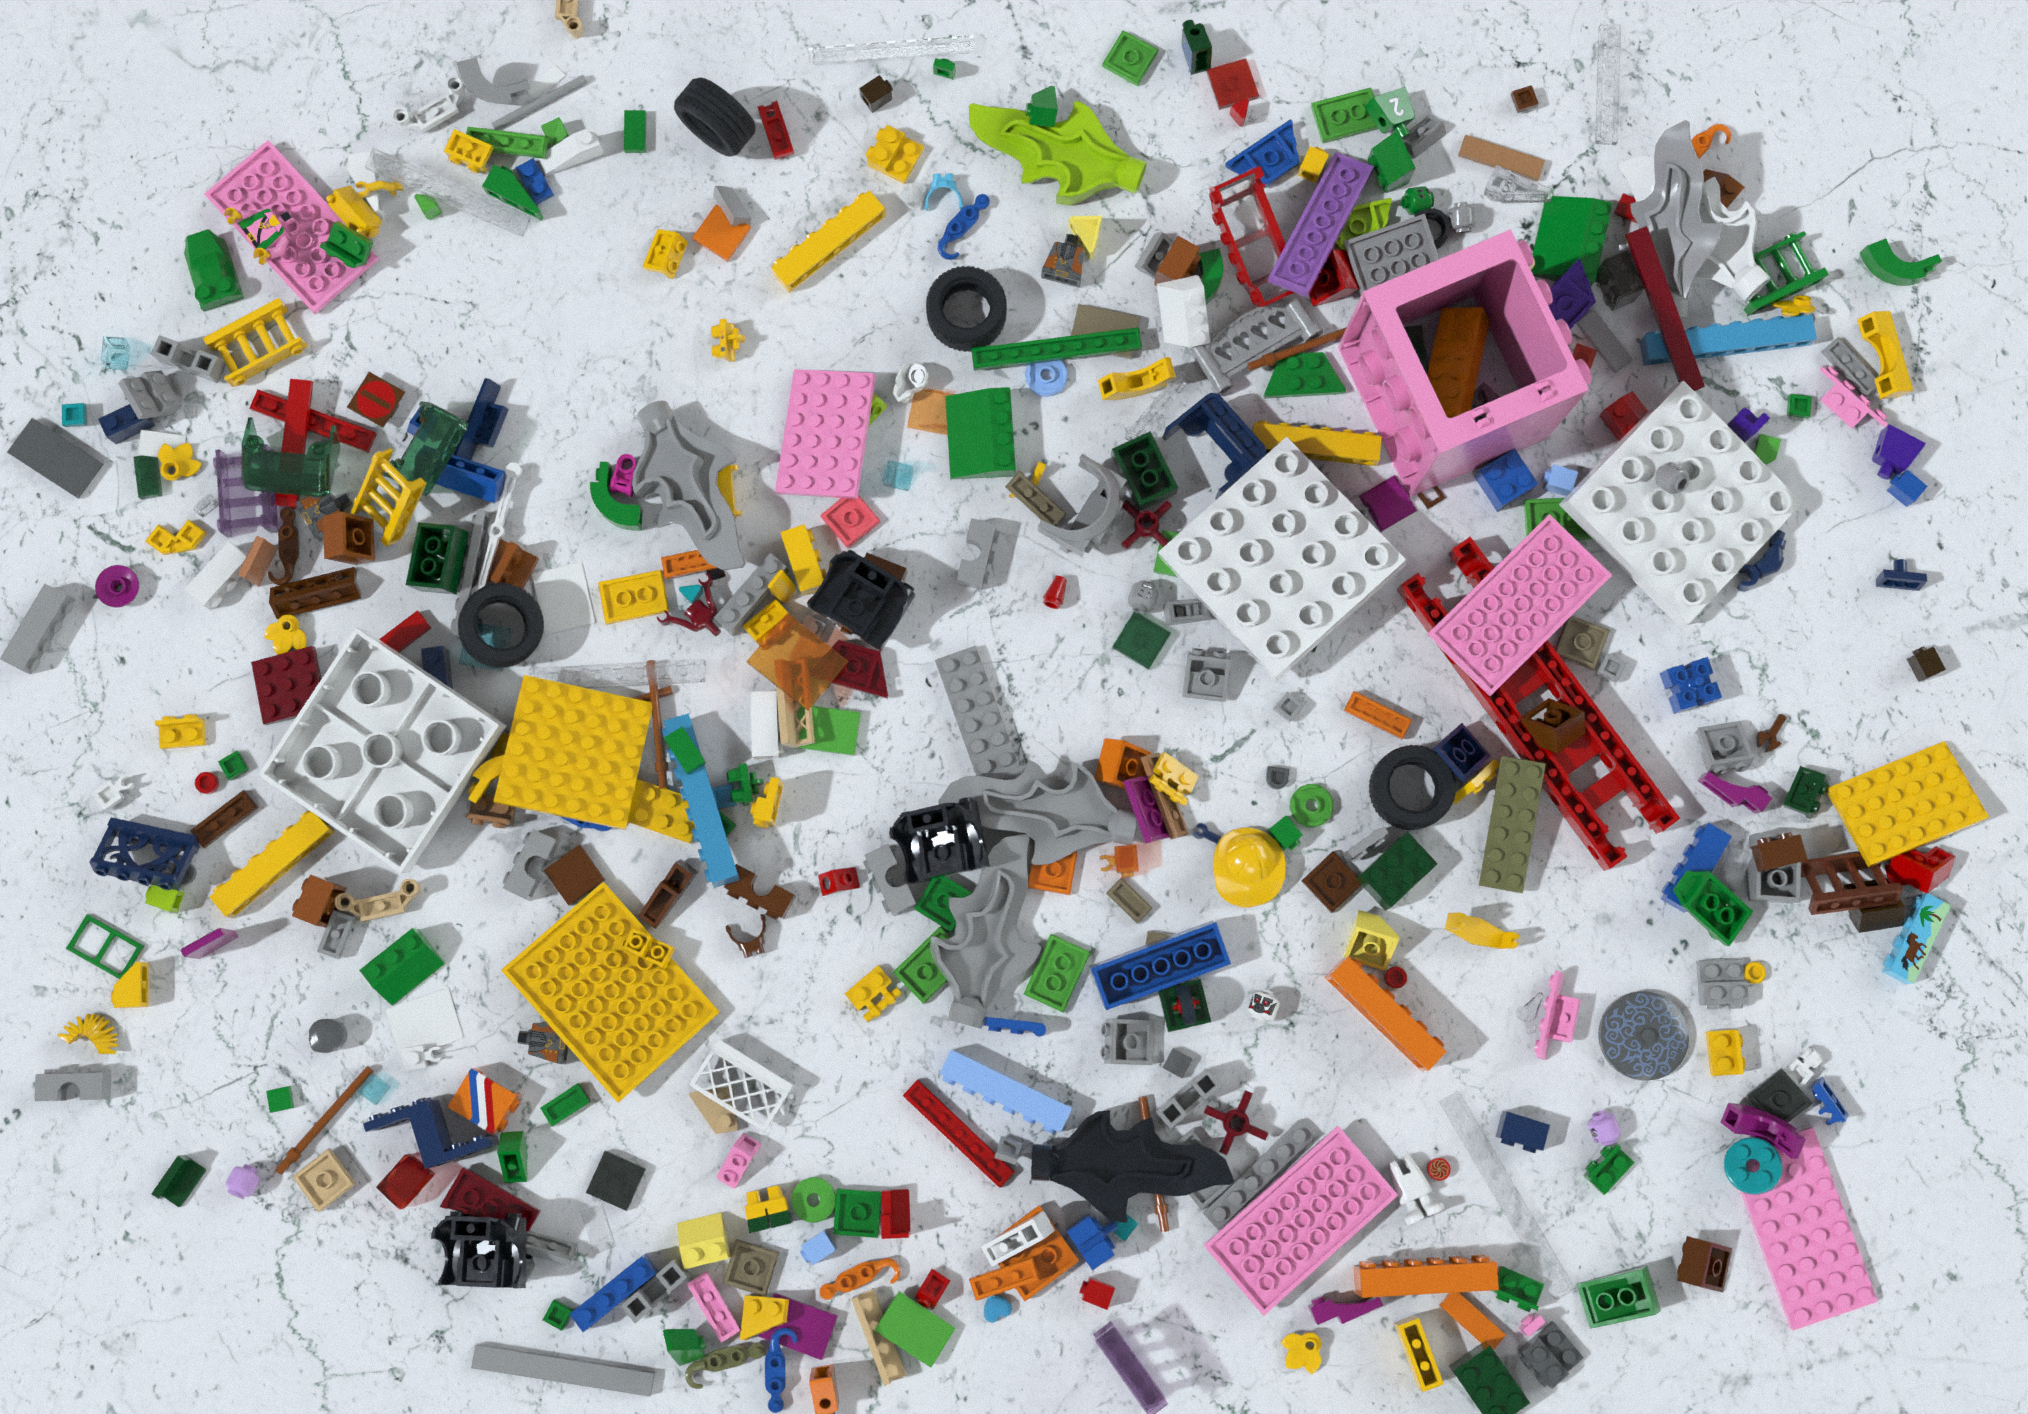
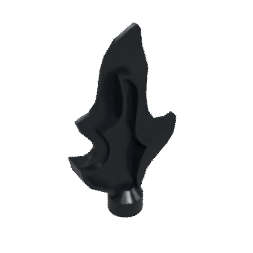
M1110 1110L1097 1111L1087 1117L1075 1132L1059 1145L1033 1144L1031 1180L1053 1181L1068 1187L1085 1198L1104 1216L1122 1223L1128 1221L1126 1213L1128 1198L1138 1193L1185 1196L1211 1186L1231 1185L1234 1183V1178L1225 1158L1211 1148L1163 1142L1155 1133L1152 1117L1141 1120L1130 1130H1115L1110 1123Z

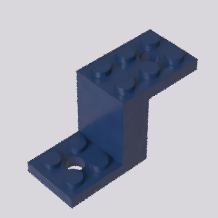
M431 1097L412 1101L413 1106L401 1105L390 1109L391 1114H388V1112L375 1114L369 1117L370 1121L363 1123L365 1132H371L410 1120L425 1169L449 1163L499 1144L498 1137H490L489 1133L471 1138L472 1143L465 1141L452 1144L439 1100H431Z

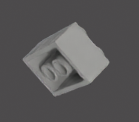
M1755 833L1749 835L1748 901L1786 904L1800 902L1801 862L1758 872L1751 846L1758 845L1757 840L1770 837L1771 841L1778 840V835L1780 834Z

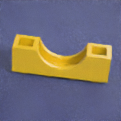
M1873 311L1857 319L1862 339L1874 347L1880 359V373L1874 379L1879 398H1898L1914 391L1891 312Z

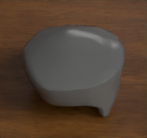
M320 1019L314 1022L309 1029L308 1039L311 1049L320 1053L340 1050L347 1039V1030L344 1024L333 1019Z

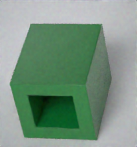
M1287 815L1267 830L1279 843L1283 851L1287 848L1292 851L1301 843L1299 838L1303 836Z

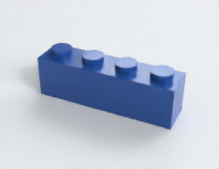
M424 446L415 456V478H422L425 482L440 485L447 489L493 503L503 493L505 471L427 446Z
M1711 823L1699 825L1693 834L1695 837L1694 841L1684 849L1682 855L1685 857L1681 863L1678 862L1672 871V874H1674L1670 882L1667 881L1661 891L1664 893L1661 900L1683 913L1687 911L1681 906L1673 889L1686 871H1709L1712 873L1732 837Z
M644 1254L569 1315L581 1331L585 1332L655 1276L659 1270L649 1257Z

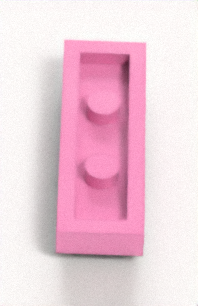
M708 1271L687 1283L721 1343L741 1331L740 1326Z

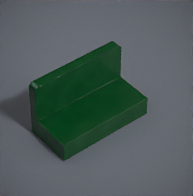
M178 1155L151 1194L157 1199L165 1198L177 1207H182L205 1174L206 1168L187 1155Z

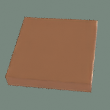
M257 536L238 575L259 587L278 548L264 538Z

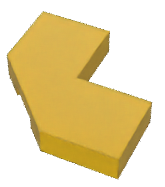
M188 519L176 536L160 525H157L145 542L163 555L193 551L207 535V532Z

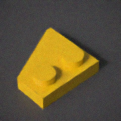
M1494 759L1482 768L1456 792L1453 803L1457 804L1471 792L1476 794L1485 786L1482 783L1484 780L1488 783L1497 775L1495 770L1500 766V763Z
M745 1295L740 1340H749L750 1337L787 1323L789 1299Z

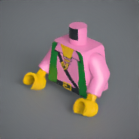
M229 207L224 213V216H232L228 217V224H234L237 219L240 221L238 222L239 226L256 248L253 258L259 257V264L264 265L266 261L284 254L291 239L285 227L295 221L288 211L276 217L270 209L237 211Z

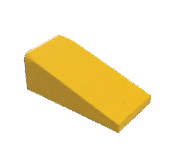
M779 570L768 584L772 596L783 604L789 600L797 589L796 585L782 570Z

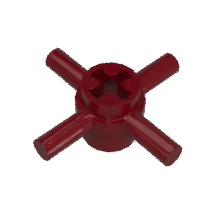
M1126 500L1123 503V508L1135 519V531L1121 543L1122 547L1127 550L1140 537H1153L1162 547L1167 545L1170 541L1159 532V519L1172 507V504L1166 501L1154 513L1152 511L1140 513ZM1151 522L1153 525L1149 529H1144L1141 523L1148 524Z
M1246 1090L1237 1109L1224 1113L1206 1105L1204 1114L1222 1121L1223 1128L1227 1134L1219 1152L1226 1156L1235 1136H1241L1247 1132L1264 1141L1268 1136V1132L1251 1125L1245 1112L1253 1093ZM1238 1116L1242 1126L1233 1129L1231 1128V1120Z

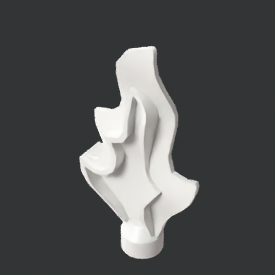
M1639 155L1618 164V169L1630 184L1636 202L1645 200L1653 192L1655 186L1654 157ZM1713 177L1703 183L1699 214L1703 223L1714 224L1723 222L1725 225L1718 244L1702 264L1696 277L1719 282L1733 289L1744 302H1747L1771 279L1754 260L1753 248L1757 231L1756 213L1747 200L1739 210L1728 211L1721 203L1720 185L1716 178Z

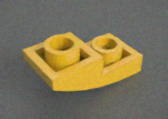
M633 928L623 946V949L666 969L675 951L674 947Z

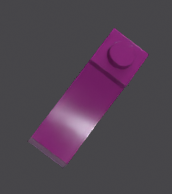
M1709 771L1702 774L1697 780L1731 807L1743 804L1754 814L1763 812L1772 799L1768 795V791L1760 785H1752L1750 787L1737 786L1718 778Z
M1321 1295L1311 1300L1312 1304L1308 1305V1309L1317 1325L1337 1317L1341 1324H1344L1383 1306L1380 1297H1369L1352 1302L1331 1301L1329 1297L1324 1298Z

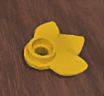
M1805 295L1794 296L1793 301L1782 300L1772 303L1773 307L1782 309L1781 314L1784 316H1796L1801 312L1812 313L1816 309L1811 302V297Z
M164 443L159 449L158 458L162 463L160 472L166 480L175 481L181 476L190 477L201 468V462L192 459L193 450L190 443L181 444L174 449ZM175 467V473L169 474V468Z
M290 614L281 616L278 622L270 624L265 630L264 638L273 640V649L277 655L287 653L291 647L297 650L305 648L307 643L306 634L299 628L298 619ZM286 621L290 623V629L285 628Z
M1306 1332L1303 1335L1290 1333L1282 1339L1281 1344L1288 1349L1285 1357L1287 1368L1298 1369L1304 1366L1310 1374L1318 1370L1322 1361L1319 1353L1322 1342L1316 1333ZM1311 1341L1314 1343V1346L1308 1347L1306 1343Z

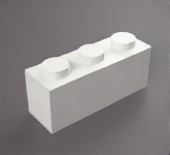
M228 541L184 590L207 609L211 610L217 607L227 591H231L236 586L238 579L241 577L238 573L247 555Z
M777 691L750 692L752 757L754 759L780 758V753L784 752V745L781 744Z

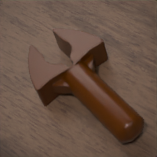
M1778 714L1767 733H1764L1762 730L1758 732V748L1768 738L1770 744L1765 752L1774 750L1782 744L1777 741L1776 735L1786 720L1785 715Z

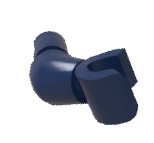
M1777 530L1771 536L1770 548L1767 549V553L1763 555L1762 559L1753 564V566L1745 564L1739 570L1740 574L1746 573L1750 577V581H1742L1737 587L1739 591H1749L1754 587L1759 578L1769 576L1780 570L1784 562L1782 550L1785 549L1786 540H1784L1785 533L1783 531Z

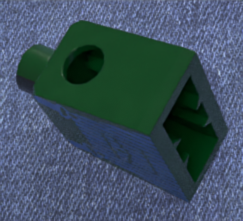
M1193 20L1185 21L1182 24L1181 44L1190 74L1193 75L1211 70L1212 45L1203 24H1195Z

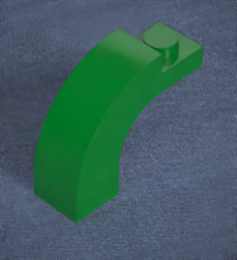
M1887 239L1867 245L1860 252L1864 264L1873 275L1886 283L1897 286L1918 284L1926 275L1936 271V266L1942 262L1939 254L1918 262L1903 261L1893 253Z
M1219 248L1199 253L1201 259L1198 264L1202 276L1201 282L1204 286L1206 305L1216 295L1223 275V260Z
M600 461V467L596 468V481L598 482H590V493L595 506L611 524L626 530L642 531L643 509L640 505L621 504L612 498L610 493L612 466L609 462Z

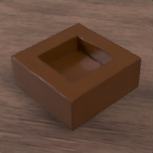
M1532 85L1514 90L1510 94L1517 113L1536 108L1539 104Z

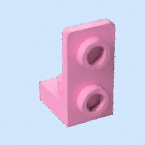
M743 1132L731 1148L717 1175V1179L735 1189L750 1161L759 1151L762 1144Z

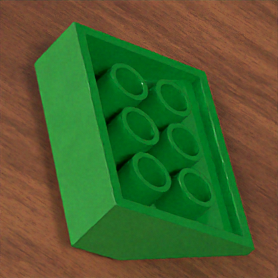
M1546 196L1532 253L1535 265L1531 272L1535 277L1557 281L1575 260L1579 258L1591 287L1596 281L1613 203L1587 197Z
M1010 387L986 388L945 396L950 480L1014 477L1016 467Z

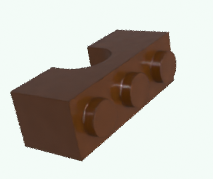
M736 864L740 880L724 885V888L728 890L727 895L737 900L740 897L748 900L746 905L756 910L759 907L767 910L765 915L775 920L778 917L784 919L796 895L777 885H774L769 894L765 896L757 895L754 892L753 886L758 875Z

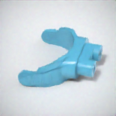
M945 173V177H941V174H933V182H931L930 191L927 193L924 209L928 211V199L932 191L940 187H948L957 193L961 210L963 208L962 197L956 188V181H953V173Z

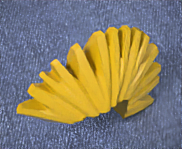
M86 1014L84 1023L80 1016L76 1017L78 1026L69 1021L70 1027H63L69 1034L58 1033L57 1035L68 1044L78 1041L77 1039L81 1037H87L95 1045L98 1054H116L117 1052L111 1049L118 1047V1043H114L118 1041V1038H115L117 1033L110 1034L115 1028L112 1026L105 1029L110 1021L108 1019L104 1021L105 1017L99 1020L100 1015L95 1017V1014L91 1016Z

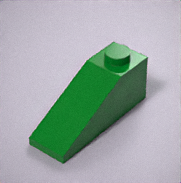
M494 165L482 185L486 194L542 221L543 216L540 210L515 178L513 172L505 166L500 168Z

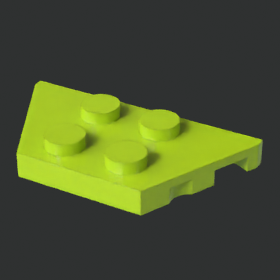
M1392 198L1355 206L1335 243L1337 249L1345 250L1343 242L1386 227Z

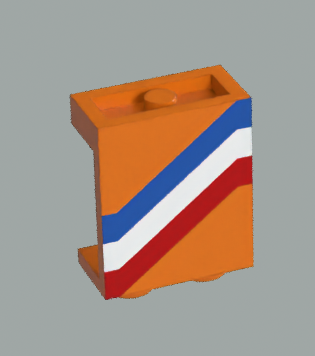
M471 1068L447 1107L492 1135L503 1132L509 1122L506 1120L511 1112L514 1113L520 1105L518 1099L521 1095L511 1092L483 1075L484 1072L479 1069Z

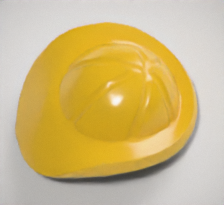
M1241 827L1233 829L1221 837L1214 851L1213 873L1216 889L1225 901L1242 908L1255 907L1271 901L1281 890L1286 877V858L1281 846L1272 836L1256 828Z

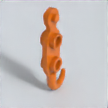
M1714 124L1708 130L1693 137L1691 142L1698 159L1710 148L1713 136L1718 131L1726 134L1725 144H1729L1732 134L1727 126L1724 124Z
M890 1258L862 1262L840 1273L835 1283L822 1285L819 1291L820 1296L823 1299L829 1300L834 1297L837 1291L850 1292L873 1280L881 1269L887 1266L894 1269V1277L890 1280V1284H893L900 1277V1266L895 1260Z

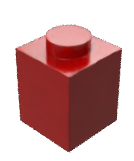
M1089 1277L1088 1281L1083 1280L1079 1293L1082 1294L1081 1299L1083 1301L1108 1310L1115 1287Z

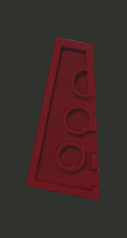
M462 1167L440 1205L441 1208L463 1212V1214L476 1217L508 1218V1213H522V1218H526V1231L531 1230L541 1212L538 1208L466 1167Z

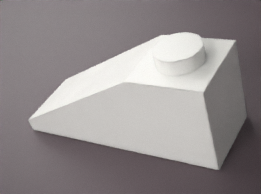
M592 126L571 134L548 149L545 159L539 158L545 176L605 154Z
M373 151L348 154L346 171L348 175H351L355 183L363 181L368 184L380 180L379 160ZM361 187L359 189L363 192L366 188ZM380 189L370 192L365 198L378 217L383 219L382 190Z
M1042 1211L982 1245L981 1248L993 1267L1045 1239L1055 1230L1045 1212Z

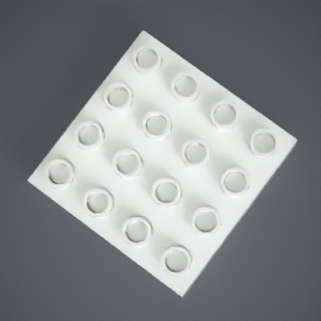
M1682 381L1673 385L1559 505L1677 626L1689 624L1803 503L1687 383ZM1668 462H1673L1683 467L1689 475L1687 488L1676 494L1664 491L1657 486L1655 481L1657 469Z
M1288 437L1284 438L1158 552L1162 561L1276 682L1406 566V559Z
M355 628L258 775L400 873H408L473 778L474 772L480 767L506 728V725L366 630Z

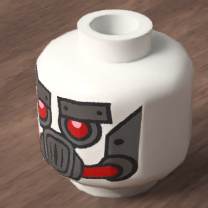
M1263 989L1262 993L1255 992L1248 1006L1250 1018L1262 1024L1274 1021L1280 1006L1279 1001L1274 998L1276 994Z

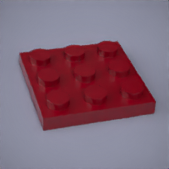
M309 646L251 662L263 725H270L297 717L322 679L316 647Z

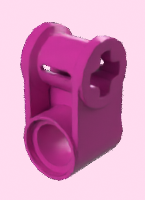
M623 454L618 458L610 483V493L619 492L627 494L628 497L632 498L634 494L632 486L633 474L638 463L632 455ZM632 461V468L624 470V464Z

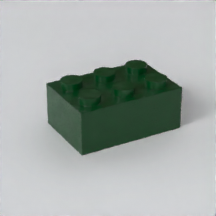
M1151 431L1112 448L1111 457L1120 476L1127 480L1126 487L1138 511L1177 494L1179 487Z
M418 522L405 585L422 592L457 595L469 532L455 525Z
M1407 831L1361 872L1356 879L1386 911L1395 905L1438 863Z
M1487 1341L1479 1344L1449 1365L1482 1414H1516L1530 1404L1525 1394Z

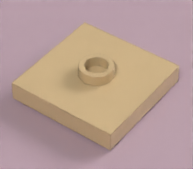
M328 1148L292 1176L318 1213L357 1184L331 1148Z

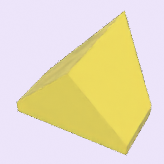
M1072 216L1069 218L1068 226L1072 233L1078 237V243L1084 249L1088 259L1091 260L1093 259L1098 242L1102 216Z

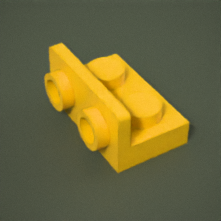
M454 129L443 152L449 157L448 160L459 166L461 163L465 164L467 169L476 174H479V171L486 174L488 170L485 165L494 148L490 144Z
M657 229L642 267L647 271L663 273L668 278L674 279L688 241L677 232Z
M774 599L742 626L759 647L765 651L782 636L791 631L796 626V623L785 608Z
M197 714L183 715L184 718L176 719L175 716H163L162 720H156L155 726L159 727V748L163 750L206 746L205 720L197 717Z
M1739 1030L1707 1031L1706 1040L1710 1075L1744 1074L1746 1061L1741 1053L1743 1037L1739 1034Z

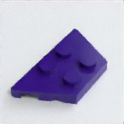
M1577 258L1550 287L1553 301L1548 306L1555 321L1563 319L1569 329L1596 303L1583 264Z

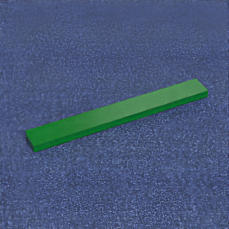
M1137 327L971 348L973 368L976 371L1142 350L1140 330Z

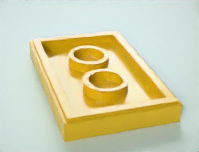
M662 570L598 582L606 625L664 614V611L670 612Z

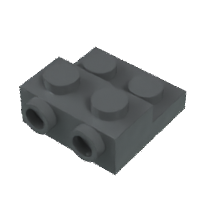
M1553 1321L1518 1350L1522 1355L1520 1359L1528 1369L1533 1368L1537 1372L1535 1377L1543 1387L1548 1386L1552 1389L1569 1375L1568 1371L1584 1358Z

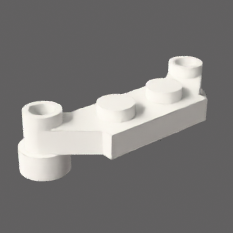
M450 76L446 81L448 91L412 113H408L403 107H397L392 111L391 117L395 124L402 129H419L424 133L459 113L458 106L465 95V86L458 76Z

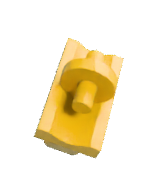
M719 319V324L711 327L712 337L720 339L719 345L711 347L712 356L717 359H726L729 362L736 361L735 350H739V344L745 342V336L739 334V328H735L733 323H728L727 319Z

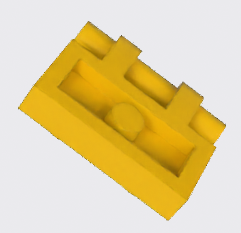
M1164 752L1160 755L1153 769V772L1159 775V777L1153 774L1149 782L1155 785L1154 788L1159 792L1163 791L1169 795L1170 800L1185 806L1188 798L1183 796V793L1188 795L1192 792L1199 776Z
M879 965L844 993L858 1011L866 1005L869 1011L863 1017L868 1023L874 1017L877 1019L881 1015L880 1012L890 1004L896 1003V999L902 995L897 987L891 992L886 989L892 981ZM879 993H882L884 998L874 1005L871 1000Z

